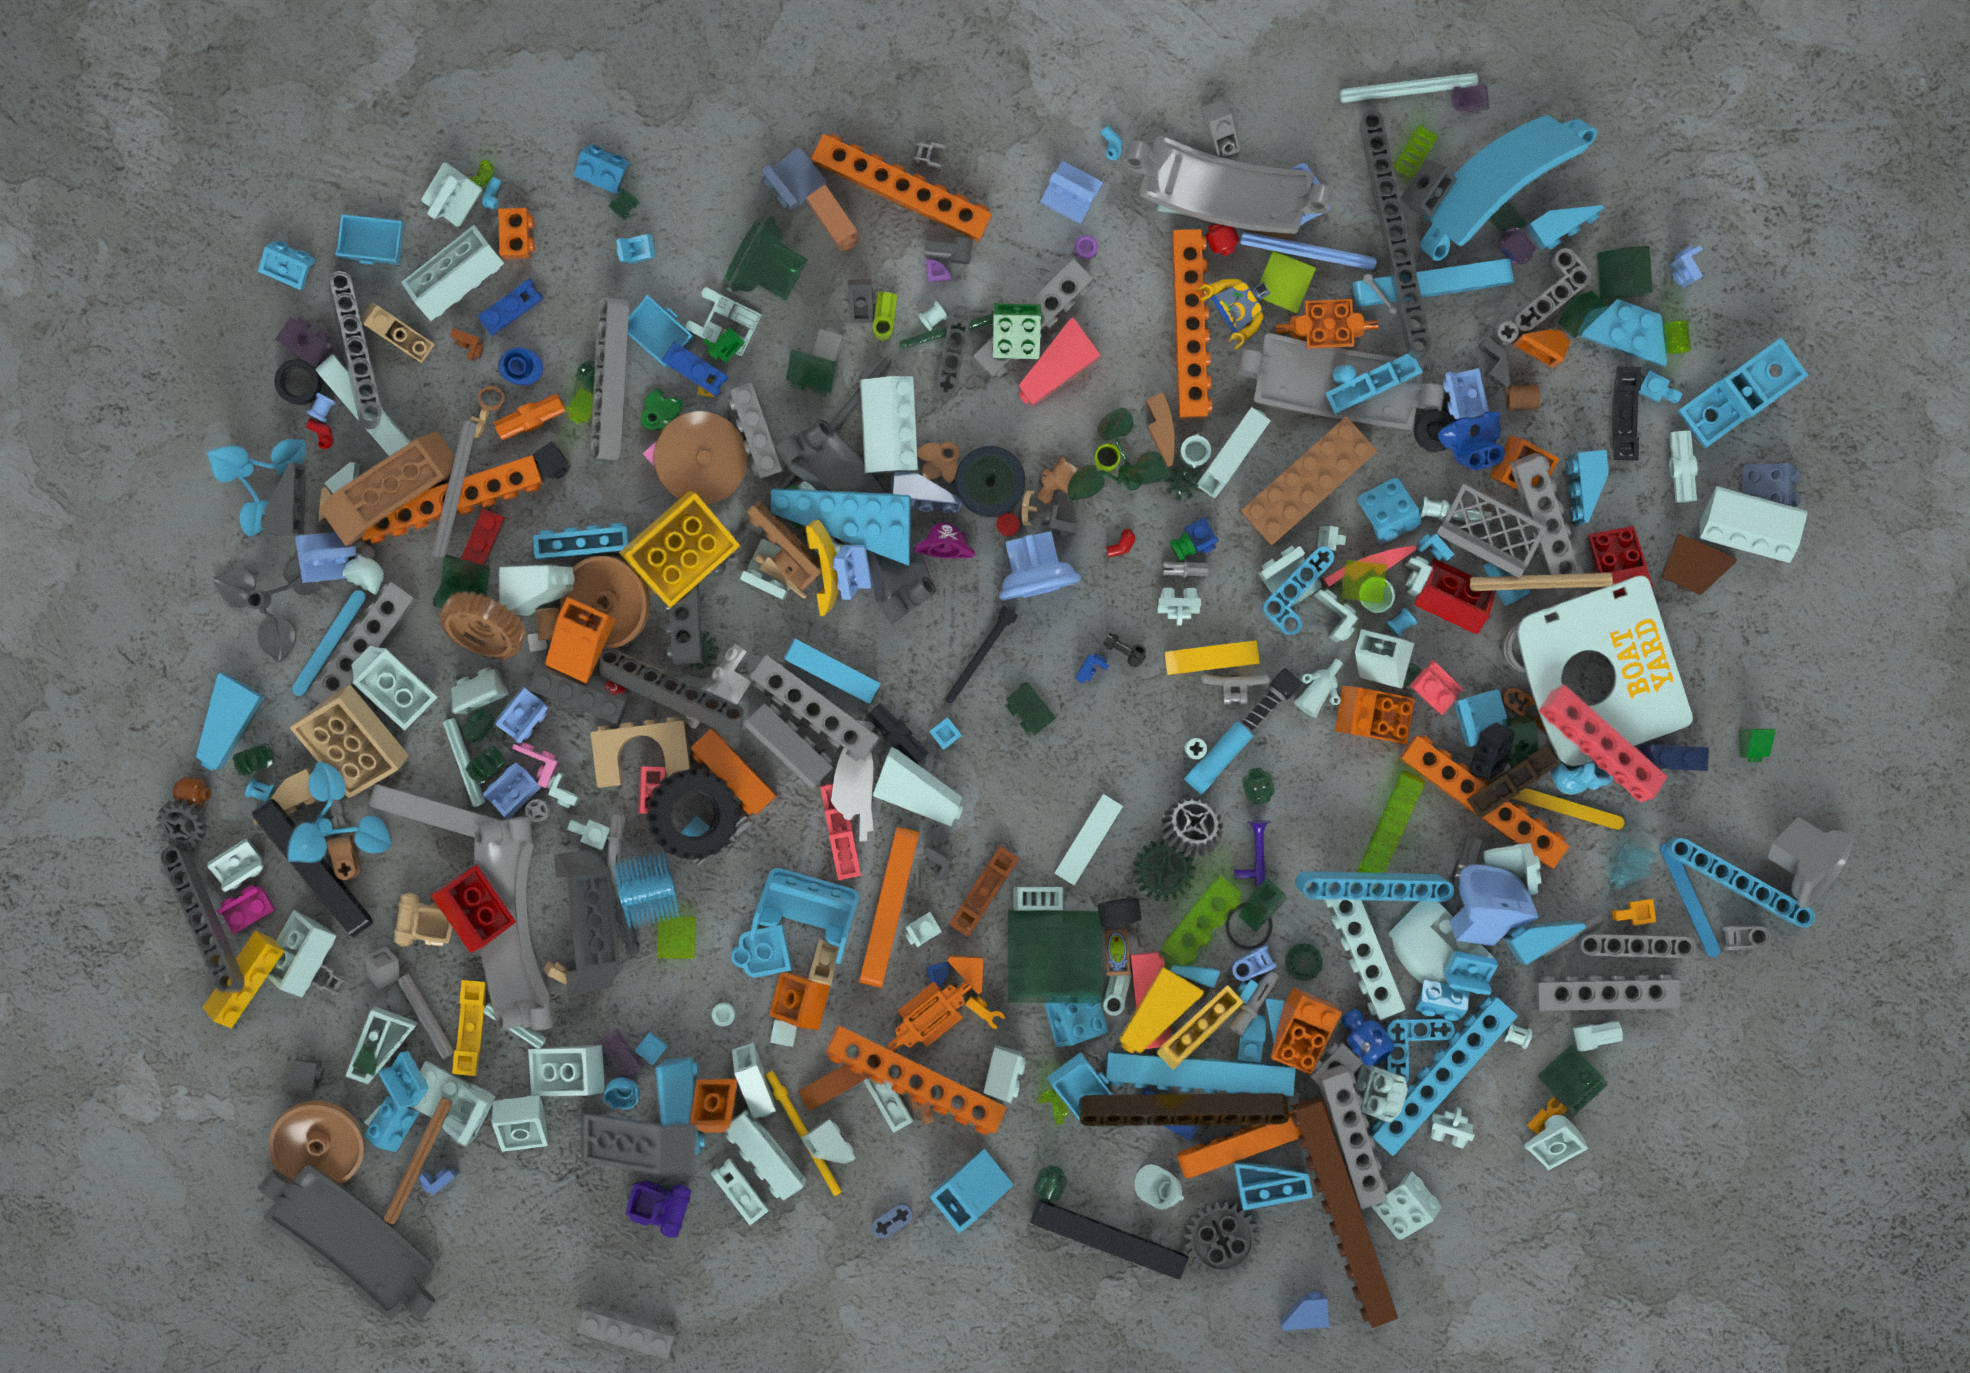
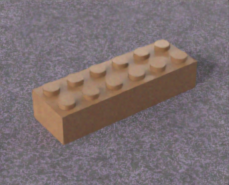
M1346 416L1248 503L1240 513L1267 543L1272 546L1371 458L1377 450Z

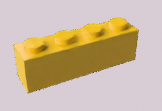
M256 930L236 957L245 980L243 989L238 993L220 992L215 988L202 1007L214 1022L232 1029L284 953L282 947L272 937ZM231 978L228 979V987L231 984Z
M1227 985L1159 1049L1157 1054L1174 1070L1234 1014L1244 1001Z

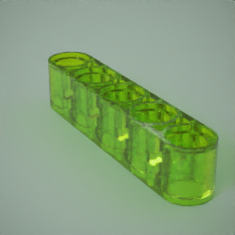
M1405 770L1402 771L1357 872H1386L1424 787L1425 779Z

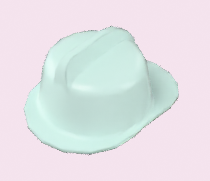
M1150 1164L1142 1167L1136 1174L1134 1185L1138 1197L1155 1208L1163 1210L1174 1206L1179 1200H1184L1180 1181L1165 1169Z

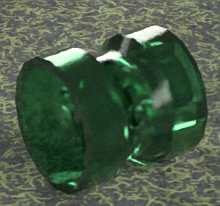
M621 188L617 193L618 197L615 200H611L607 207L626 221L630 216L631 209L636 208L640 202L628 191Z

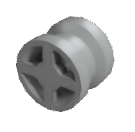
M533 799L528 802L525 808L526 816L530 817V821L542 822L551 813V807L544 799Z

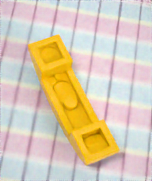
M817 519L808 524L806 530L809 549H818L824 588L817 593L820 616H825L833 609L838 595L837 570L833 567V560L837 554L827 530L820 520Z
M1257 640L1164 652L1167 675L1260 664Z
M461 981L459 1001L461 1007L452 1074L476 1076L484 1027L485 1014L483 1011L486 1000V982Z

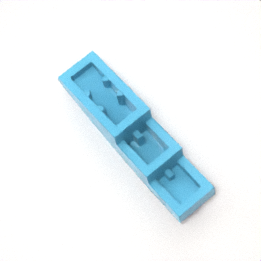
M1406 354L1370 372H1366L1354 378L1351 382L1344 383L1325 394L1334 413L1338 414L1423 373V369L1418 359H1414L1409 354Z
M795 638L784 657L790 663L869 704L881 684Z

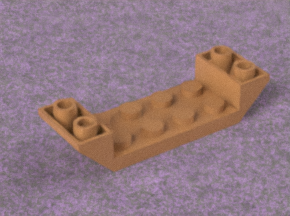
M438 431L417 438L337 490L319 507V510L347 547L366 534L365 530L442 480L444 482L448 481L451 476L455 455Z

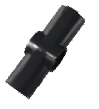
M881 702L866 716L883 733L882 736L895 749H898L916 764L929 753L913 736L908 727L900 719L897 720Z

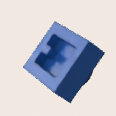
M1205 517L1184 527L1185 532L1196 549V553L1202 550L1203 554L1216 548L1215 543L1219 540L1215 537Z
M1097 653L1094 656L1089 654L1075 680L1082 684L1086 680L1090 682L1096 672V669L1093 668L1094 664L1108 670L1107 659Z

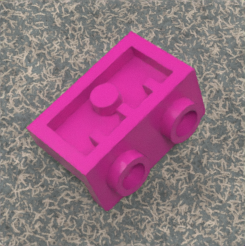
M251 885L241 891L242 896L234 899L230 897L220 903L222 907L216 911L218 915H223L233 934L276 911L263 886L255 888L254 885Z

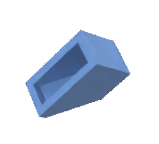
M1319 1291L1307 1292V1296H1301L1280 1320L1282 1331L1329 1327L1328 1301L1325 1294H1321Z

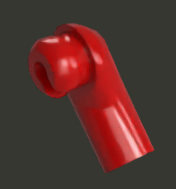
M310 418L306 428L317 433L319 440L317 444L321 449L330 448L334 441L331 428Z
M1124 529L1121 532L1122 537L1118 544L1106 546L1108 558L1127 554L1131 550L1136 540V536L1131 529Z

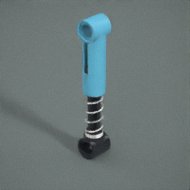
M1285 667L1270 683L1269 693L1263 695L1260 703H1256V707L1249 711V715L1245 719H1241L1242 722L1236 721L1204 758L1189 771L1184 780L1202 795L1223 769L1254 737L1253 730L1259 727L1258 724L1263 719L1266 720V716L1270 711L1273 712V708L1277 704H1281L1280 702L1284 699L1288 700L1303 683Z

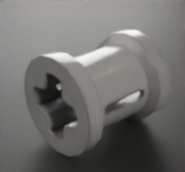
M1510 321L1502 323L1494 331L1495 341L1500 345L1510 344L1519 334L1517 325ZM1505 330L1506 332H1510L1511 335L1507 337L1506 335H1502L1501 332Z

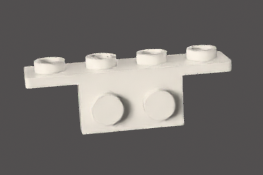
M737 644L728 649L724 657L725 659L713 671L711 680L702 689L737 704L751 684V681L734 671L745 655L746 650ZM686 716L684 719L694 729L700 723V721Z

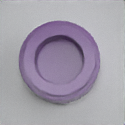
M1083 235L1077 239L1075 253L1079 258L1088 260L1096 255L1098 243L1095 238Z

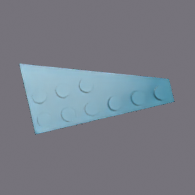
M784 488L771 489V513L807 526L813 520L819 519L830 536L853 545H864L866 550L909 566L911 495Z

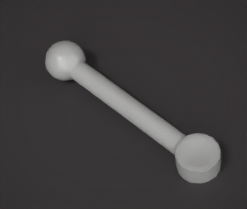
M1366 274L1363 277L1364 283L1369 284L1389 307L1391 314H1396L1398 307L1392 305L1372 281V275Z

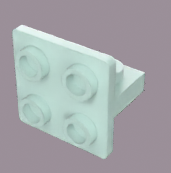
M443 163L421 200L431 207L427 214L432 218L444 217L459 227L482 192V188L448 163Z

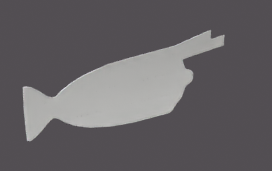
M857 720L870 731L875 728L871 722ZM852 731L854 736L847 743L853 744L857 741L858 736L855 731ZM844 747L836 767L831 802L837 811L843 814L846 820H851L854 815L860 814L859 841H867V832L873 831L871 802L874 767L872 752L865 761L859 758L856 762L846 754L848 749Z

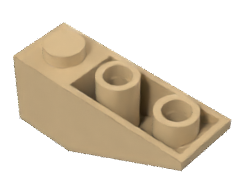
M372 301L360 318L362 324L420 363H423L435 345Z
M305 769L286 778L271 797L279 803L288 815L298 811L297 806L305 803L306 806L318 802L311 795L308 787L312 769Z

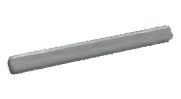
M465 420L462 425L432 551L433 556L440 558L446 556L477 424Z

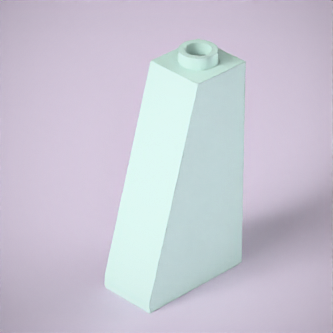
M1251 407L1198 481L1197 487L1214 499L1217 497L1271 421L1265 413Z
M891 747L873 796L949 826L952 825L954 818L959 820L964 808L960 806L962 796L903 753Z

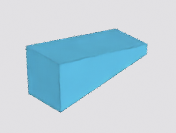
M1265 998L1264 1001L1274 1043L1284 1001L1282 999Z

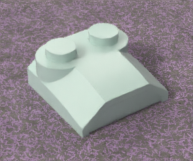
M1562 1115L1551 1116L1545 1122V1130L1524 1145L1525 1149L1529 1150L1546 1166L1548 1171L1588 1149L1586 1141L1579 1130Z

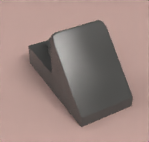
M848 280L850 323L874 322L872 280Z

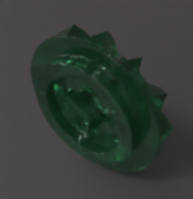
M1297 944L1286 955V969L1297 980H1311L1316 978L1322 970V956L1319 950L1310 944ZM1298 954L1305 959L1310 958L1308 962L1310 970L1304 966L1297 968L1300 964Z

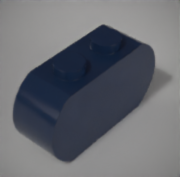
M1638 744L1637 750L1658 769L1708 771V747Z

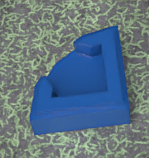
M948 961L926 967L930 982L934 981L938 987L943 984L950 970Z

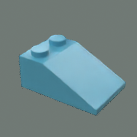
M1575 920L1528 924L1511 928L1507 935L1502 938L1515 959L1527 965L1582 931L1586 926L1584 923Z

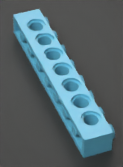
M1496 996L1486 997L1479 1005L1481 1009L1475 1015L1471 1014L1463 1023L1465 1027L1460 1032L1456 1031L1448 1040L1449 1045L1444 1050L1440 1049L1432 1058L1434 1060L1429 1067L1425 1066L1417 1074V1081L1413 1085H1407L1408 1091L1402 1111L1393 1120L1400 1121L1399 1130L1391 1132L1389 1130L1391 1122L1377 1119L1371 1126L1370 1130L1372 1131L1369 1135L1392 1156L1398 1152L1518 1017ZM1491 1015L1493 1017V1024L1490 1027H1484L1483 1019ZM1471 1033H1476L1478 1035L1477 1042L1469 1045L1467 1042L1468 1036ZM1460 1050L1462 1052V1059L1458 1062H1453V1052ZM1446 1068V1077L1441 1080L1437 1079L1436 1072L1438 1069ZM1429 1085L1431 1087L1430 1095L1422 1097L1420 1094L1422 1087ZM1409 1103H1415L1416 1110L1412 1114L1405 1113V1107Z

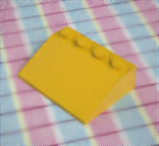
M689 490L619 553L665 604L671 608L740 545L699 496Z

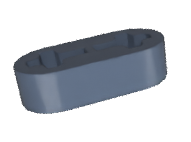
M899 1203L879 1215L872 1223L873 1234L878 1238L884 1239L907 1225L912 1219L911 1207L906 1203ZM898 1209L908 1211L905 1220L900 1217L894 1221L893 1218L898 1215ZM890 1220L891 1224L886 1227L887 1232L877 1231L878 1222L881 1221L882 1224H885Z

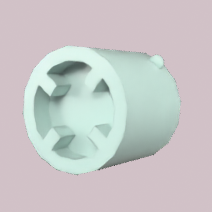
M1199 434L1187 438L1179 450V457L1182 463L1190 468H1199L1204 465L1211 455V446L1208 440L1199 436Z

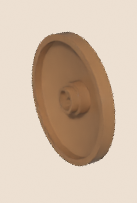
M705 411L683 414L669 422L657 438L653 454L656 475L665 490L678 500L690 490L695 492L705 505L717 503L731 495L743 480L747 468V452L743 444L744 440L736 427L720 415Z
M594 556L573 567L575 578L573 591L560 598L561 609L568 597L615 618L616 621L603 649L617 648L634 640L645 627L650 612V596L645 581L627 561L615 556Z
M307 1101L290 1107L277 1119L269 1137V1153L274 1166L280 1173L293 1181L306 1165L311 1164L339 1184H342L356 1173L365 1152V1137L358 1121L342 1107L324 1101Z

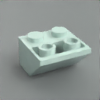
M1361 629L1355 650L1359 678L1402 689L1414 643Z
M994 1045L983 1093L1011 1103L1012 1097L1017 1098L1020 1081L1017 1080L1018 1074L1023 1075L1026 1062L1025 1058H1022V1051Z

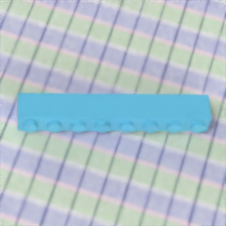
M1107 1050L1105 1077L1110 1081V1085L1124 1086L1125 1082L1133 1083V1087L1147 1088V1084L1157 1085V1089L1170 1090L1171 1086L1180 1087V1091L1194 1092V1088L1203 1089L1204 1093L1217 1094V1090L1227 1091L1226 1094L1250 1092L1281 1093L1286 1096H1293L1296 1068L1286 1064L1187 1057L1172 1070L1158 1054Z

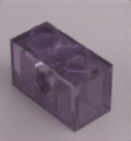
M290 317L275 340L317 368L325 361L334 348L329 343L331 338L321 331H318L317 334L310 330L312 325L301 317L298 320ZM304 337L310 341L308 345L302 341Z

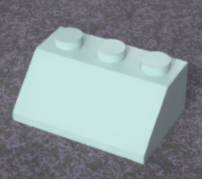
M293 910L276 940L284 950V953L267 978L280 990L303 997L306 990L310 987L317 970L321 967L327 952L333 946L336 935L321 923L297 910Z

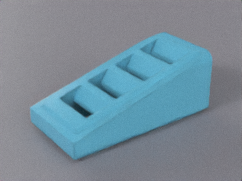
M1170 965L1169 970L1173 973L1211 988L1215 987L1220 970L1216 968Z

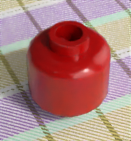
M1217 223L1208 226L1209 230L1206 232V239L1213 253H1222L1223 256H1226L1236 251L1235 246L1240 240L1235 227Z

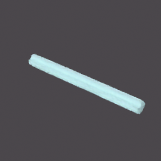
M1476 73L1346 88L1340 91V100L1344 103L1476 87L1478 85V76Z

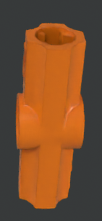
M557 393L537 403L525 404L517 408L516 412L493 423L503 441L523 431L535 430L543 426L544 422L566 413V410Z

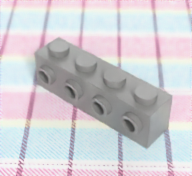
M753 383L731 389L732 396L728 397L731 409L737 410L739 418L735 420L739 432L744 431L747 440L743 441L747 454L752 453L754 462L751 463V467L755 477L759 475L760 479L764 481L784 474Z
M591 1304L587 1305L583 1310L577 1333L668 1359L677 1331L668 1325L652 1324L644 1318L637 1317L635 1319L623 1312H612L605 1310L600 1305Z

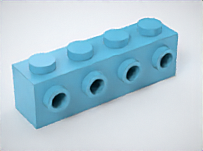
M623 523L609 524L610 528L600 529V525L587 526L586 530L577 531V528H564L562 533H554V530L540 531V535H533L535 559L549 560L619 553L631 542L630 528L624 526Z

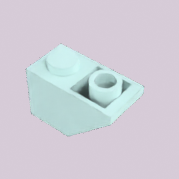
M830 1119L820 1123L801 1137L814 1158L842 1164L856 1159L851 1145L843 1140L839 1127Z

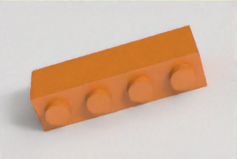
M713 728L708 730L691 747L694 751L692 756L700 764L704 762L710 768L708 772L716 774L718 778H722L727 782L726 785L733 789L734 797L737 796L743 802L740 806L749 815L752 812L758 815L777 796Z

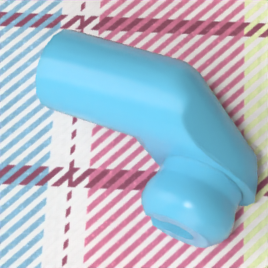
M1108 125L1101 131L1102 136L1108 141L1106 156L1110 160H1117L1122 153L1123 141Z
M491 177L482 198V204L485 208L495 209L499 203L495 196L502 181Z

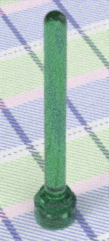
M991 311L992 314L970 320L969 330L994 323V311ZM961 323L952 325L951 329L965 331L966 326L961 327ZM948 327L901 340L899 346L902 349L944 338L946 337Z

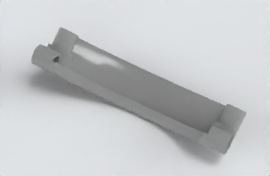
M516 817L477 823L474 827V865H478L516 921L511 927L480 949L496 1026L499 1030L515 1027H531L532 1030L553 1027L550 996L537 966L527 917V873L533 850L530 817Z

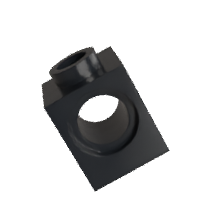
M553 441L533 454L544 472L551 479H560L568 473L567 469L571 467Z

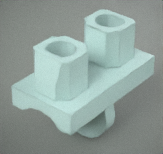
M1162 588L1161 598L1158 600L1157 613H1168V619H1176L1177 626H1182V619H1191V614L1200 613L1201 598H1198L1196 588L1184 589L1183 598H1175V589Z
M1458 1107L1454 1109L1453 1113L1445 1111L1444 1115L1433 1112L1431 1116V1138L1443 1141L1447 1133L1453 1135L1451 1142L1454 1146L1464 1148L1468 1140L1472 1141L1474 1138L1473 1124L1467 1123L1468 1118L1461 1116L1462 1109Z

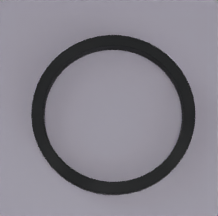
M1247 902L1237 905L1230 911L1226 919L1225 928L1229 939L1236 946L1243 949H1256L1268 941L1272 933L1273 924L1271 916L1265 908L1259 904ZM1244 906L1259 908L1265 913L1269 922V930L1263 941L1253 946L1239 944L1233 939L1229 930L1231 916L1236 910Z

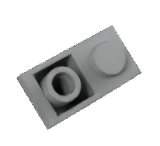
M1220 100L1202 107L1201 112L1204 124L1216 155L1225 158L1240 152L1232 114L1224 101Z

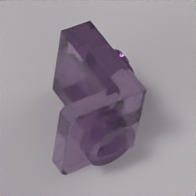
M1488 86L1454 87V94L1451 96L1453 107L1462 114L1488 110Z

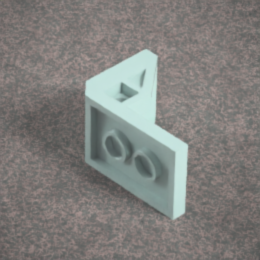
M425 1061L420 1073L426 1080L429 1089L419 1104L411 1106V1108L432 1118L441 1098L444 1097L451 1100L453 1104L442 1128L458 1143L467 1146L476 1138L496 1097L490 1092Z

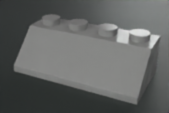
M764 703L744 722V725L812 789L815 788L834 768L831 765L833 760L825 752L819 754L814 749L816 744L808 736L802 738L797 733L799 728L791 720L785 722L780 717L782 712L774 704L768 706Z

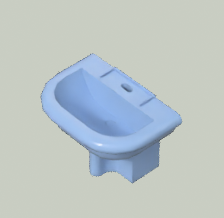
M1051 531L1005 542L1012 573L1003 580L1002 591L999 593L1000 600L1005 601L1022 596L1023 598L1059 590L1061 587L1074 585L1081 581V575L1076 573L1069 563L1058 561Z
M1479 864L1468 865L1462 869L1459 877V892L1464 907L1450 920L1456 941L1494 946L1511 928L1524 926L1539 918L1525 884L1510 871Z

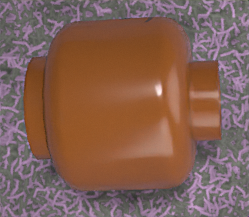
M182 777L175 783L173 788L174 799L178 798L180 803L186 799L190 806L195 803V808L202 807L211 796V789L202 778Z

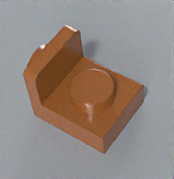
M455 328L452 329L450 337L456 340V345L468 349L469 345L471 346L467 359L475 362L477 358L482 356L484 351L482 339Z

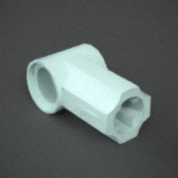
M1132 973L1130 975L1110 976L1105 998L1102 1002V1007L1106 1013L1116 1016L1123 1011ZM1111 998L1118 999L1120 1003L1116 1011H1110L1107 1007V1002Z
M1617 1020L1596 1025L1582 1024L1573 1027L1578 1051L1592 1050L1598 1048L1599 1045L1623 1041L1622 1028Z

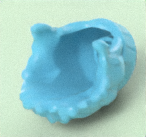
M1559 760L1560 765L1551 770L1555 786L1562 793L1569 795L1578 794L1587 788L1595 790L1600 786L1608 785L1613 779L1594 760L1577 766L1567 765Z

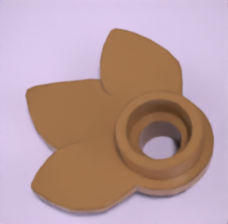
M946 441L939 445L930 442L918 449L917 456L926 461L923 468V477L928 480H934L943 476L948 483L955 479L958 468L956 461L960 455L959 448L955 443ZM946 449H950L953 452L949 458L943 454Z

